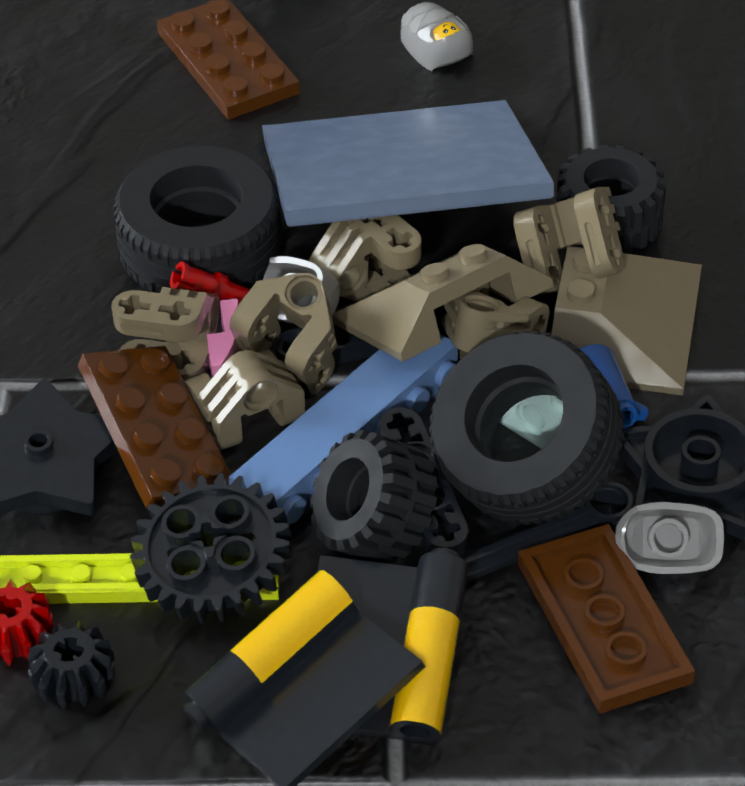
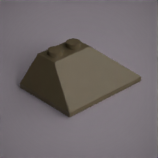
M474 244L462 248L459 253L438 263L429 264L422 268L421 271L335 312L332 315L333 324L404 362L441 343L434 309L486 283H489V292L512 303L519 301L523 297L531 298L554 285L551 277L484 245Z
M567 246L555 305L552 336L557 335L563 340L566 339L578 348L591 344H602L609 347L616 357L628 389L683 396L702 265L623 253V271L599 279L593 275L589 268L584 248Z

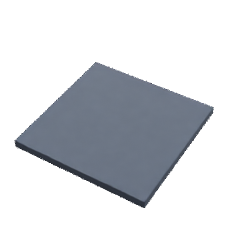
M506 100L263 125L266 150L286 224L289 227L554 197V181Z

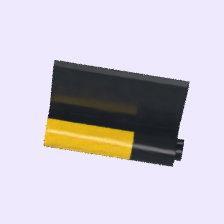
M448 548L432 549L430 553L420 556L418 567L320 555L317 573L320 570H324L335 578L349 594L360 613L422 660L425 668L354 734L424 743L440 739L469 569L467 562L460 558L459 553Z
M320 570L183 692L187 703L182 707V710L201 731L208 726L214 730L273 785L297 786L425 668L422 660L360 613L349 594L339 582L326 571Z

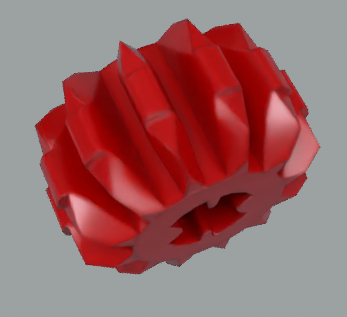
M12 579L9 580L6 587L0 588V658L3 657L9 667L16 657L22 656L28 660L29 648L38 645L40 632L53 634L52 629L54 628L49 600L45 597V594L36 593V589L31 582L17 588Z

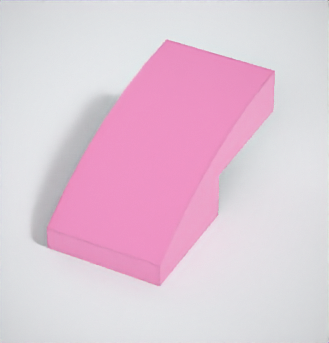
M238 298L220 301L222 332L206 334L211 378L232 355L241 351L229 326L231 317L238 306Z

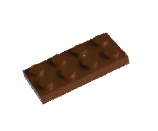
M212 0L198 7L177 12L157 20L158 34L228 120L300 94L299 80L230 0Z
M166 346L82 354L78 368L146 510L148 504L160 507L165 504L161 493L164 490L174 496L180 494V481H184L190 489L197 487L199 475H203L207 484L211 485L215 483L218 474L223 473L226 484L229 485L231 473Z
M609 524L518 551V565L599 714L694 683L695 670L629 557L616 544L615 534Z

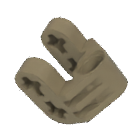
M609 187L593 188L577 193L573 198L552 205H538L515 213L513 224L523 264L551 277L554 286L537 294L538 296L559 290L563 270L558 250L565 249L567 246L573 247L583 244L589 268L596 278L601 279L623 271L624 257L618 236L620 227L619 223L614 221L613 214L616 211L614 204H610L609 197L612 196Z
M399 215L332 222L312 253L310 262L324 268L336 277L340 283L341 297L358 302L411 276L405 269L414 267L421 259V235Z
M298 273L256 281L239 303L230 320V330L238 347L255 352L265 349L271 351L281 331L277 317L284 311L289 321L303 329L289 347L285 357V366L287 371L292 373L296 379V384L300 385L302 389L311 395L317 394L326 385L333 373L335 361L332 352L337 347L331 307L321 280L310 273ZM305 296L317 297L315 302L309 306L300 307L297 305L298 301Z
M486 283L444 304L447 313L443 314L441 319V325L444 328L442 335L449 338L453 345L458 348V360H460L483 342L485 343L492 338H498L503 334L508 335L511 332L520 333L522 331H538L541 334L546 332L549 307L528 297H523L511 306H507L504 302L489 296L490 287L489 283Z
M162 287L160 293L129 290L120 293L114 298L111 309L113 324L116 330L129 336L166 341L135 339L122 345L119 350L166 346L183 381L203 373L208 374L210 363L206 334L217 333L219 317V296L217 294Z
M269 349L260 352L251 350L239 351L222 365L212 379L208 374L203 373L184 381L219 451L242 442V415L251 416L268 409L280 426H285L294 422L305 413L304 390L300 385L296 384V379L292 373L287 372L284 362L277 360Z

